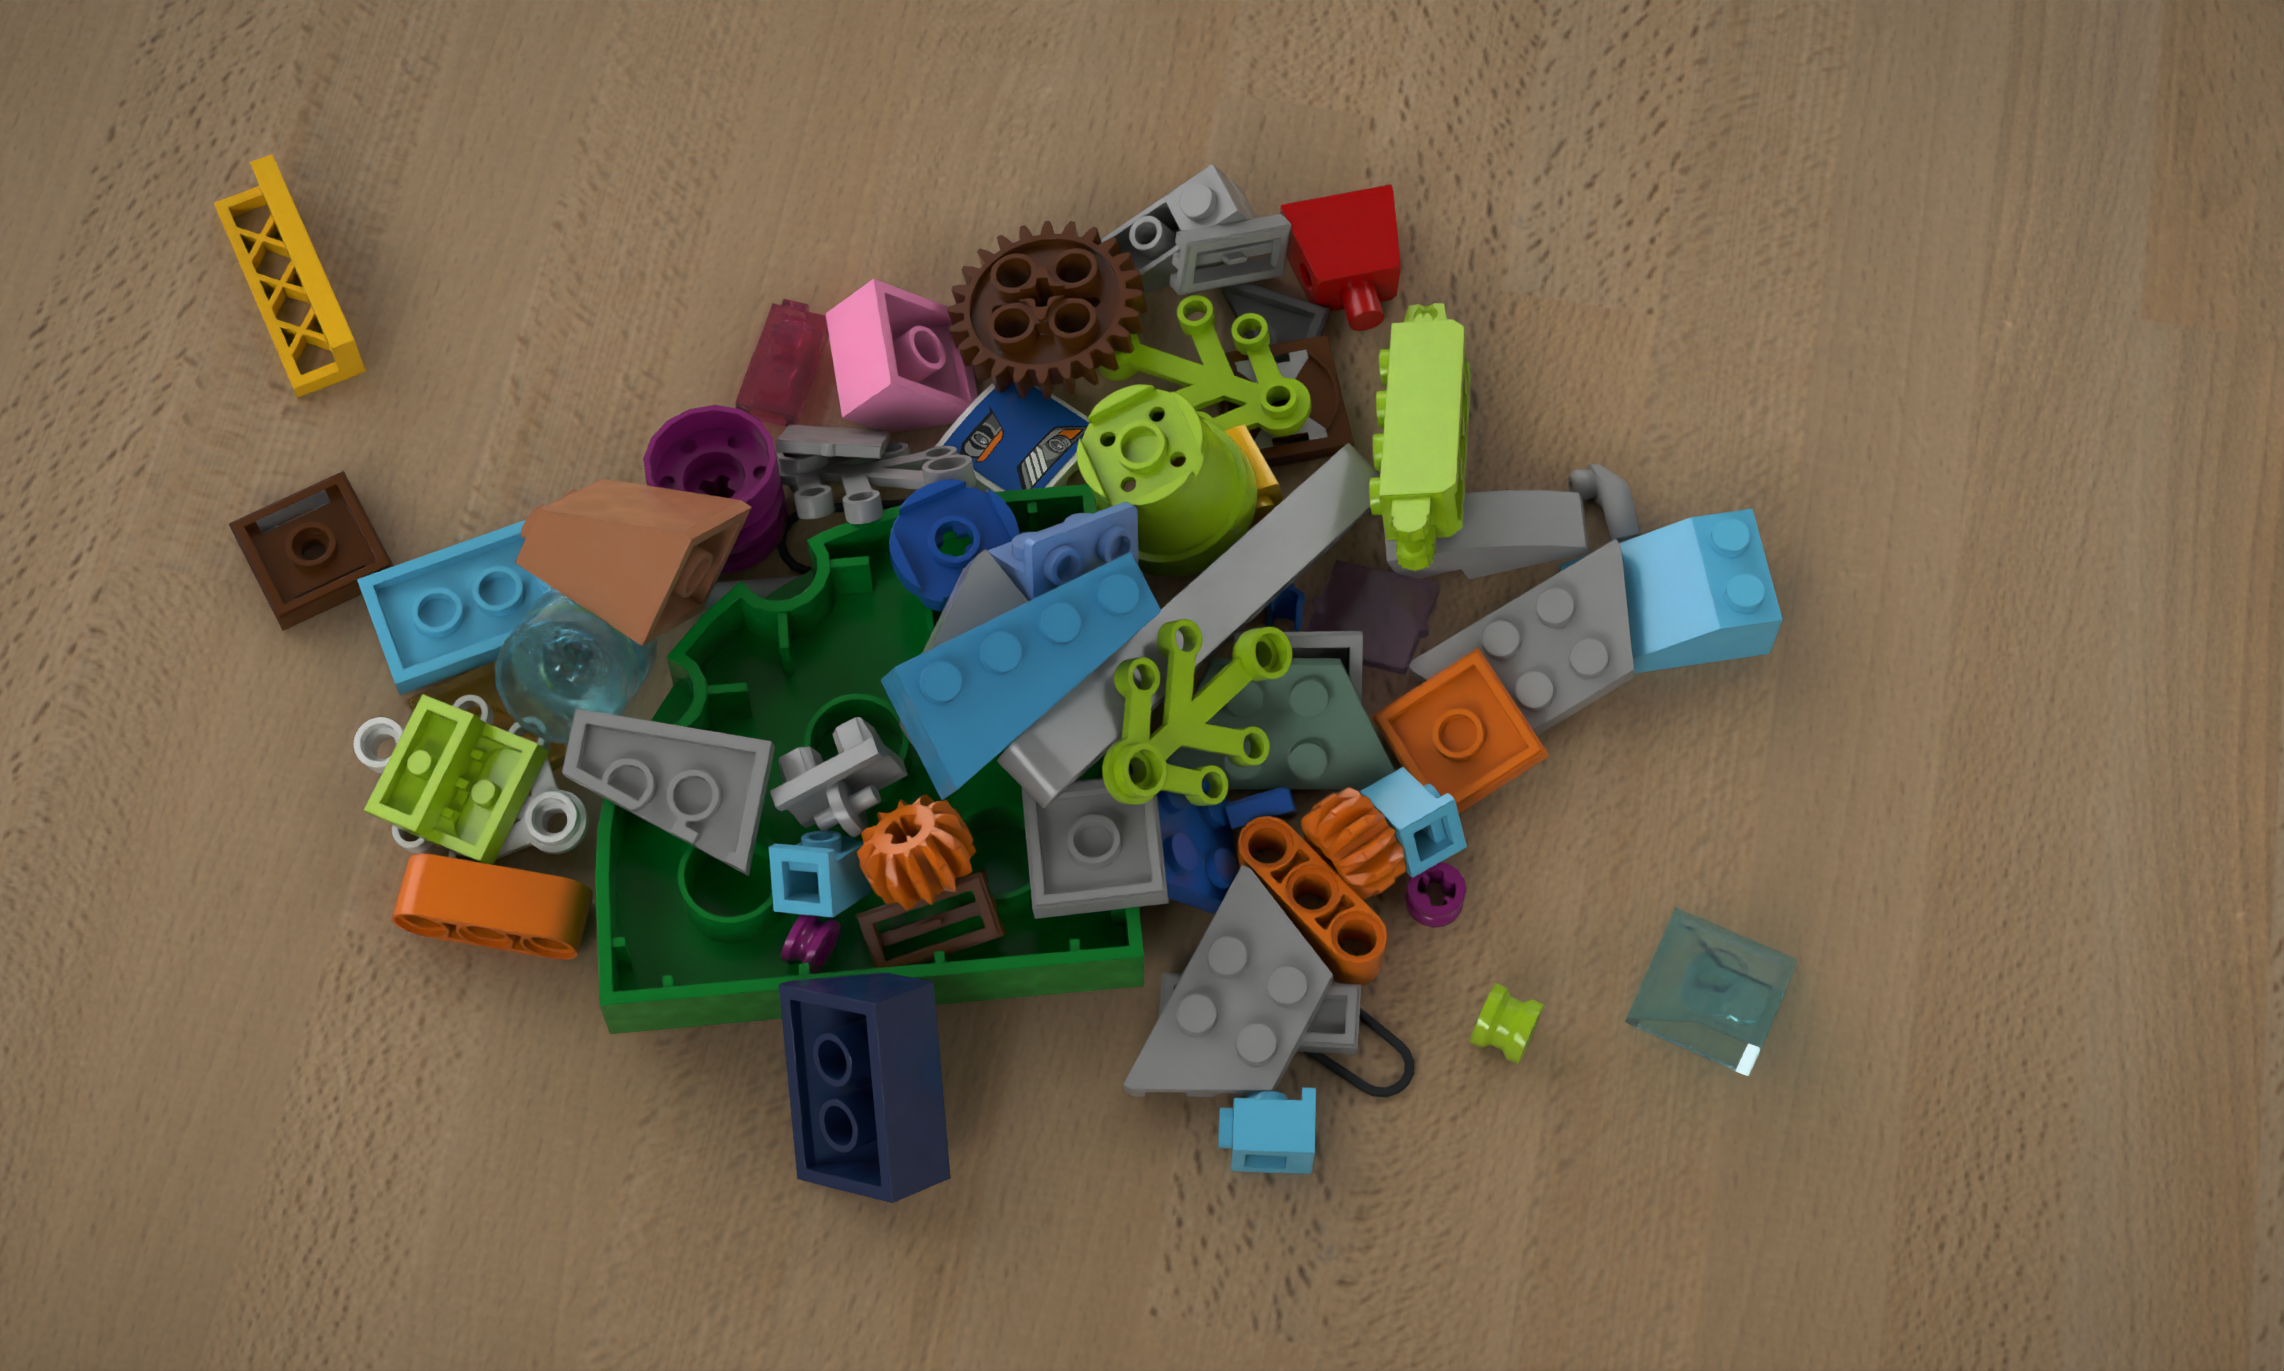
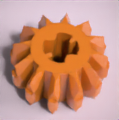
M1347 787L1337 794L1332 793L1314 805L1312 811L1301 819L1304 841L1362 900L1382 893L1395 884V880L1406 872L1404 848L1397 841L1394 835L1395 830L1388 825L1383 812H1379L1373 806L1370 798L1361 795L1359 791Z
M926 794L919 797L912 805H908L901 799L897 808L892 812L877 813L879 823L876 826L866 828L861 832L864 844L856 852L860 860V868L875 894L881 896L886 904L898 902L905 910H908L919 900L924 899L930 905H933L936 895L943 891L956 892L955 879L967 876L972 872L969 859L976 852L972 843L973 836L958 811L952 808L947 800L934 802Z

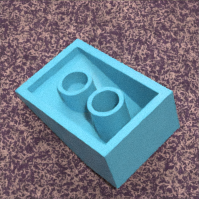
M1753 509L1691 517L1619 543L1622 551L1634 673L1770 654L1783 619ZM1587 555L1560 564L1559 572Z

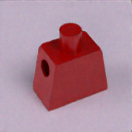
M1392 185L1282 204L1280 206V214L1291 223L1286 258L1308 301L1329 308L1330 312L1344 309L1349 327L1355 331H1366L1381 324L1384 320V313L1380 302L1392 300L1397 296L1401 270Z

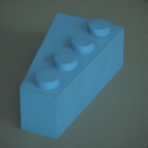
M1131 552L894 667L880 680L941 800L958 790L1162 612Z

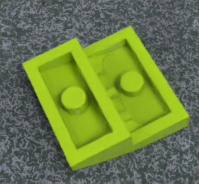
M422 694L363 811L473 862L494 865L549 751L538 743L487 724L470 712Z

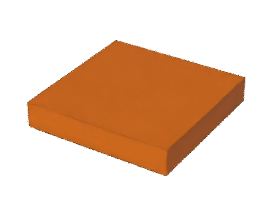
M1479 647L1371 716L1402 767L1423 786L1428 783L1434 786L1441 796L1449 793L1455 799L1459 814L1549 757L1548 752Z

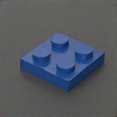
M1129 763V774H1133L1132 765ZM1202 780V789L1206 795L1209 793L1210 785L1209 782ZM1160 790L1157 793L1168 898L1216 914L1239 871L1235 858L1232 828L1226 811V807L1229 806L1228 794L1219 804L1195 806L1183 794Z

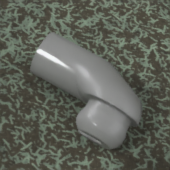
M1588 464L1586 469H1577L1570 473L1568 477L1569 491L1579 492L1583 502L1593 499L1596 504L1603 507L1611 541L1614 539L1623 541L1641 535L1631 489L1624 479L1601 464Z

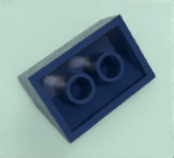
M884 972L792 980L779 984L797 1179L890 1203L950 1179L934 982Z

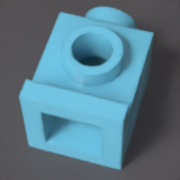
M1404 767L1359 791L1361 795L1370 798L1373 806L1379 812H1383L1386 822L1395 830L1394 835L1404 848L1406 872L1412 878L1467 847L1455 799L1449 793L1441 796L1435 787L1429 783L1423 786Z
M826 830L824 832L813 831L806 833L801 837V842L796 845L775 843L770 846L769 857L774 912L833 918L871 893V885L860 868V860L856 853L864 843L856 841L849 836H841V833L837 831Z
M1302 1087L1301 1100H1287L1285 1094L1276 1091H1257L1248 1094L1247 1098H1234L1233 1108L1220 1107L1218 1148L1231 1149V1171L1312 1174L1315 1155L1316 1088Z

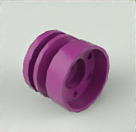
M712 405L689 409L667 420L651 437L643 458L647 486L737 499L752 507L720 574L742 571L766 559L782 541L789 519L774 441L762 422L741 409Z

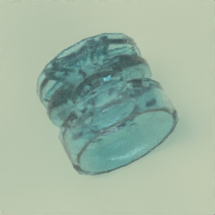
M550 587L538 597L532 608L525 614L524 619L517 624L505 640L495 661V687L505 710L524 730L548 742L568 744L576 708L619 716L623 715L631 699L637 694L639 688L647 679L656 660L657 638L641 646L553 587Z

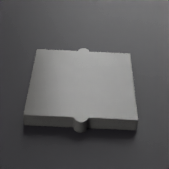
M789 424L776 440V452L880 459L888 443H890V431Z

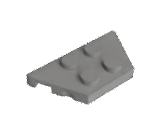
M1617 539L1612 540L1407 663L1409 672L1415 680L1424 683L1479 647L1537 736L1634 678L1621 545Z
M1242 865L1123 1083L1125 1093L1133 1097H1146V1092H1186L1187 1097H1214L1220 1093H1234L1239 1097H1247L1252 1092L1276 1091L1333 983V974L1250 868Z

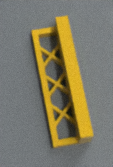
M273 154L250 162L258 183L257 187L214 202V206L296 397L299 398L364 373L366 370L354 337ZM267 205L271 215L260 234L236 226L233 217ZM277 231L279 232L282 241L274 239ZM244 244L253 246L249 254ZM266 251L288 257L291 260L280 280L256 272ZM297 277L299 278L302 287L293 285ZM264 290L273 292L269 300ZM286 297L310 304L311 306L300 327L276 319ZM317 324H319L323 334L314 331ZM285 337L293 339L290 347L288 346ZM307 344L331 351L335 360L333 363L302 375L296 365Z

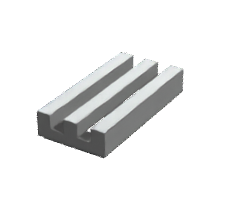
M1282 214L1176 232L1175 243L1181 248V251L1173 253L1172 264L1178 269V272L1170 274L1169 285L1179 295L1283 276L1291 223ZM1271 253V256L1247 260V257ZM1223 261L1226 263L1224 265H1218L1195 270L1196 266L1218 263Z

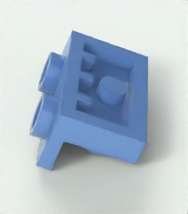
M1123 502L1093 514H1073L1067 517L1063 523L1039 532L1019 534L1011 542L987 551L1025 598L1031 601L1129 552L1132 553L1135 561L1138 563L1137 508L1128 502Z

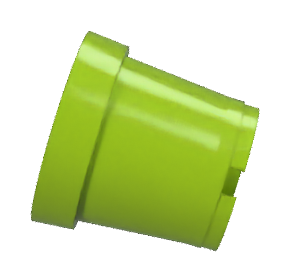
M1138 384L1113 392L1094 407L1087 418L1090 423L1081 441L1079 438L1078 466L1084 480L1096 498L1097 512L1123 502H1128L1137 508V564L1142 572L1161 577H1181L1206 570L1247 533L1257 505V482L1252 465L1246 454L1231 437L1215 424L1202 419L1188 400L1175 392L1170 393L1155 389L1153 385ZM1176 458H1186V461L1182 466H1173V463ZM1128 482H1136V487L1132 491H1124V487Z

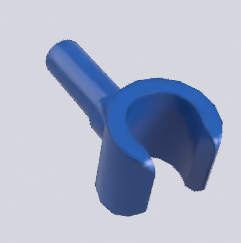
M1294 583L1287 587L1266 607L1265 627H1272L1274 619L1286 618L1294 622V632L1300 631L1305 596L1302 591L1295 588Z

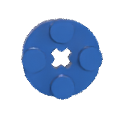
M954 479L927 484L906 498L899 509V516L893 523L889 539L892 567L902 585L910 593L919 597L924 606L931 610L943 611L962 570L983 550H990L1009 543L1015 536L1019 535L1017 521L1006 502L987 488L986 493L977 488L966 487V481ZM953 531L958 539L970 538L972 543L965 547L964 555L953 557L951 554H943L939 550L944 545L943 535L945 533Z

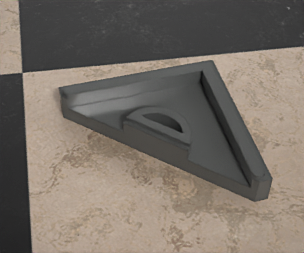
M1251 283L1222 287V294L1236 319L1243 314L1255 313L1266 320L1270 334L1269 345L1323 336L1330 318L1329 308ZM1256 330L1245 332L1247 339L1255 338L1260 334ZM1281 400V401H1282V403L1285 405V404L1288 403L1289 400Z

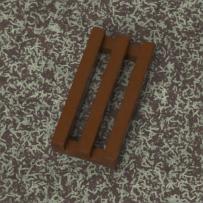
M982 870L955 879L956 892L943 891L936 895L934 902L973 890L976 901L882 933L878 932L875 922L926 906L929 903L921 899L908 910H905L898 902L884 903L856 914L874 967L918 965L935 959L934 952L944 951L945 955L1004 936L1007 931L1003 920L1000 921L996 911L998 905L994 895H991L987 885L989 880L986 871ZM980 914L985 925L983 927L887 958L885 946Z

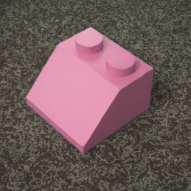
M872 279L825 314L842 418L876 430H888L890 433L953 424L978 397L973 366L965 367L949 328L953 325L947 311L948 306Z

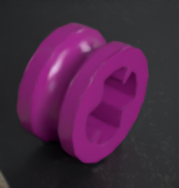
M1444 862L1436 864L1414 878L1410 876L1405 896L1408 912L1414 920L1424 926L1435 928L1452 923L1462 910L1466 893L1465 880L1456 868ZM1428 883L1441 884L1442 894L1451 895L1453 899L1445 896L1442 906L1430 905L1429 895L1424 894L1427 892Z
M801 914L786 938L781 959L790 965L797 961L809 963L811 974H818L830 958L841 932V924L833 919L824 923L820 921V916Z

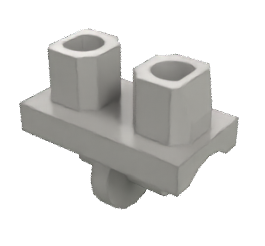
M855 717L835 728L832 735L839 754L825 762L822 761L820 753L810 746L798 747L779 757L782 785L770 790L775 808L780 811L785 809L790 811L805 828L817 824L822 832L840 824L850 836L856 837L869 827L865 810L881 802L878 791L908 774L903 759L886 747L874 727L861 717Z

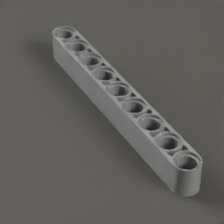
M1350 443L1346 444L1161 609L1162 612L1026 729L1001 754L997 762L1043 809H1046L1098 762L1112 744L1122 739L1125 697L1118 692L1115 686L1114 674L1117 666L1126 659L1147 657L1155 662L1160 671V685L1158 690L1152 694V712L1165 700L1168 659L1161 654L1157 645V634L1160 627L1168 621L1190 619L1199 626L1202 632L1203 643L1201 650L1196 655L1195 673L1233 638V632L1241 631L1371 511L1369 498L1370 478L1380 477V473ZM1178 630L1176 642L1182 650L1184 639L1182 633ZM1135 668L1133 680L1135 685L1140 688L1142 678L1139 670Z

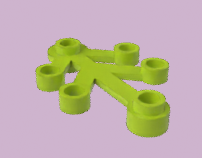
M1192 295L1183 299L1178 305L1177 316L1181 330L1192 338L1202 365L1142 345L1136 334H1130L1134 351L1132 353L1114 352L1119 369L1113 371L1101 365L1097 368L1102 376L1114 381L1126 380L1138 371L1185 386L1186 388L1175 391V393L1188 400L1202 419L1215 424L1223 431L1245 424L1248 431L1259 427L1272 436H1290L1303 427L1312 407L1307 388L1294 378L1281 376L1269 348L1270 334L1267 322L1258 314H1243L1233 322L1231 327L1235 348L1241 354L1248 355L1257 383L1234 376L1214 329L1216 317L1212 303L1201 295ZM1195 312L1205 313V316L1200 320L1191 321L1187 319ZM1250 330L1260 332L1257 337L1252 339L1241 337ZM1224 400L1241 406L1215 418H1212L1205 412L1197 411ZM1289 400L1287 404L1281 407L1271 406L1276 401Z
M1180 619L1164 623L1157 634L1159 651L1168 659L1163 723L1151 735L1152 694L1159 688L1160 671L1155 662L1147 657L1122 661L1117 666L1114 674L1115 686L1118 692L1125 697L1122 739L1112 744L1107 750L1102 765L1104 784L1110 795L1126 805L1144 804L1150 801L1160 790L1183 794L1195 806L1221 803L1227 796L1229 788L1225 772L1215 765L1187 769L1167 764L1166 760L1179 747L1226 755L1228 760L1237 767L1262 764L1268 757L1270 743L1266 733L1261 728L1249 726L1232 729L1206 724V722L1250 681L1277 679L1288 671L1292 662V647L1289 639L1281 630L1275 627H1264L1244 632L1233 647V660L1192 697L1195 660L1202 647V632L1199 626L1190 619ZM1178 630L1182 633L1184 639L1182 650L1176 642ZM1256 650L1258 652V661L1256 658ZM1135 668L1141 674L1142 682L1140 688L1135 685L1133 680ZM1245 737L1248 738L1251 745L1249 756H1247L1243 747ZM1129 763L1133 768L1132 780L1129 775ZM1204 776L1207 777L1210 785L1208 795L1202 789Z

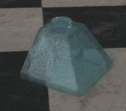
M1675 907L1625 1023L1749 1076L1784 997L1798 959Z

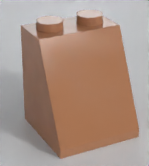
M602 478L580 490H570L563 498L549 505H539L527 517L521 529V537L525 541L515 563L628 638L644 646L703 611L752 507L737 499Z

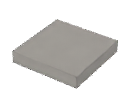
M1103 777L1077 780L1051 805L1043 809L1022 787L1032 909L1035 919L1169 903L1157 794L1144 804L1126 805L1110 795L1104 784Z

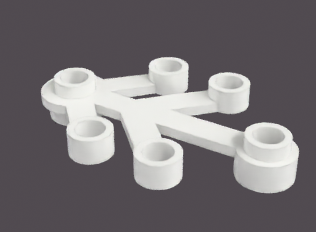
M464 695L458 698L452 705L464 711L475 706L481 707L482 715L480 719L487 724L493 725V710L477 695ZM377 717L368 720L356 732L354 738L356 756L369 769L382 774L390 757L386 759L378 758V748L382 742L389 739L395 740L397 745L404 729L389 718ZM522 719L514 723L508 732L520 737L528 731H537L539 736L537 743L549 751L550 736L537 721ZM548 756L531 788L532 796H527L516 818L519 821L513 824L497 859L532 845L547 854H563L577 847L587 833L589 817L585 805L573 793L558 788ZM557 813L566 814L567 824L565 828L558 833H549L547 830L548 820ZM392 826L394 840L408 852L421 853L432 846V843L421 838L412 842L406 841L405 831ZM449 851L450 858L461 859L462 856Z

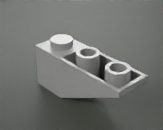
M1211 164L1101 239V242L1103 243L1114 237L1117 239L1120 253L1129 252L1131 254L1135 270H1139L1145 290L1143 294L1168 286L1170 274L1178 272V269L1172 264L1173 253L1181 251V248L1175 243L1176 232L1257 217L1242 189L1214 164ZM1224 261L1196 266L1195 270L1223 264Z

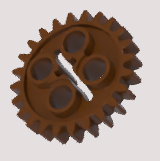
M1045 221L1041 234L1032 236L1030 230L1025 225L1020 226V240L1014 243L1003 235H999L997 240L1000 251L996 254L979 249L977 253L982 265L981 268L963 266L961 270L966 285L952 286L951 291L956 304L949 306L947 311L953 325L949 329L965 367L973 366L977 380L980 382L992 377L996 391L1002 393L1014 382L1021 399H1025L1033 386H1040L1044 399H1050L1054 385L1063 384L1065 390L1070 395H1073L1076 390L1075 379L1083 376L1089 383L1095 386L1099 383L1096 368L1101 365L1116 371L1119 369L1114 352L1132 353L1134 351L1130 334H1139L1144 331L1140 314L1147 312V305L1143 294L1145 290L1140 272L1135 270L1131 254L1129 252L1120 253L1117 239L1114 237L1102 243L1096 227H1092L1082 237H1079L1075 222L1070 221L1065 226L1061 234H1055L1051 222Z

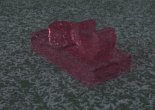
M783 299L782 305L772 303L735 402L737 409H741L758 420L786 427L789 424H798L829 337L825 315L809 312L808 304Z

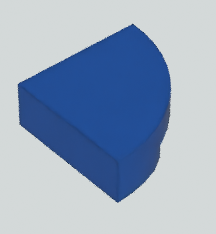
M1285 786L1229 802V806L1226 807L1232 829L1243 828L1248 822L1257 817L1271 816L1283 818L1298 813L1293 793Z

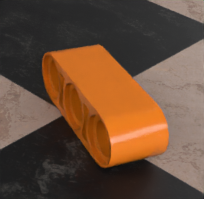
M1271 816L1257 817L1248 822L1241 830L1238 839L1236 861L1239 869L1244 865L1254 872L1333 974L1335 981L1342 984H1359L1361 986L1373 981L1380 973L1387 942L1386 926L1380 917L1289 824ZM1267 848L1274 850L1282 858L1275 863L1265 864L1255 860L1251 853L1258 849ZM1311 893L1324 899L1326 905L1319 909L1310 910L1297 904L1295 898L1302 894ZM1357 939L1366 943L1372 951L1362 956H1353L1343 951L1339 944L1345 940Z
M414 854L408 859L391 921L402 930L419 936L551 959L569 960L576 958L578 955L594 892L581 882L561 876L432 854Z

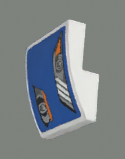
M1014 382L1002 393L997 392L994 383H992L959 416L935 447L953 446L957 448L958 454L970 456L973 461L976 486L974 488L986 493V488L992 492L1066 486L1069 476L1079 469L1077 461L1079 438L1082 441L1090 422L1087 416L1053 394L1050 399L1045 400L1040 386H1033L1025 399H1021Z

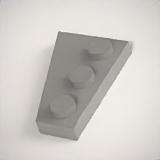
M576 708L562 774L573 782L749 876L775 746L772 741Z

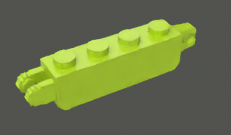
M1433 303L1428 306L1420 304L1409 305L1404 322L1392 323L1390 348L1380 349L1379 354L1382 386L1387 385V390L1377 391L1376 393L1377 422L1379 428H1384V433L1373 435L1374 467L1376 471H1381L1380 477L1370 478V508L1373 516L1382 515L1387 541L1396 540L1397 549L1395 550L1398 565H1401L1402 569L1406 568L1415 572L1425 567L1429 568V564L1434 563L1436 538L1451 537L1463 528L1471 368L1470 363L1466 359L1465 327L1453 319L1447 320L1444 303Z

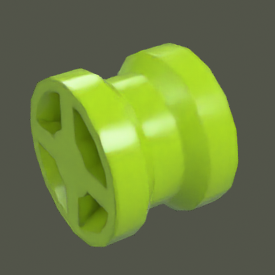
M1495 983L1481 1010L1469 1043L1480 1048L1489 1045L1503 1050L1507 1060L1519 1065L1538 1025L1545 1004L1534 999L1522 1002L1513 998L1507 987Z

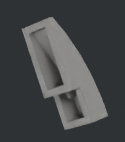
M1502 490L1465 493L1463 528L1451 537L1436 538L1434 563H1430L1429 568L1425 567L1416 572L1406 568L1402 569V566L1398 565L1395 550L1397 549L1396 540L1387 541L1384 528L1387 562L1401 582L1462 569L1469 580L1589 553L1583 500L1579 492Z

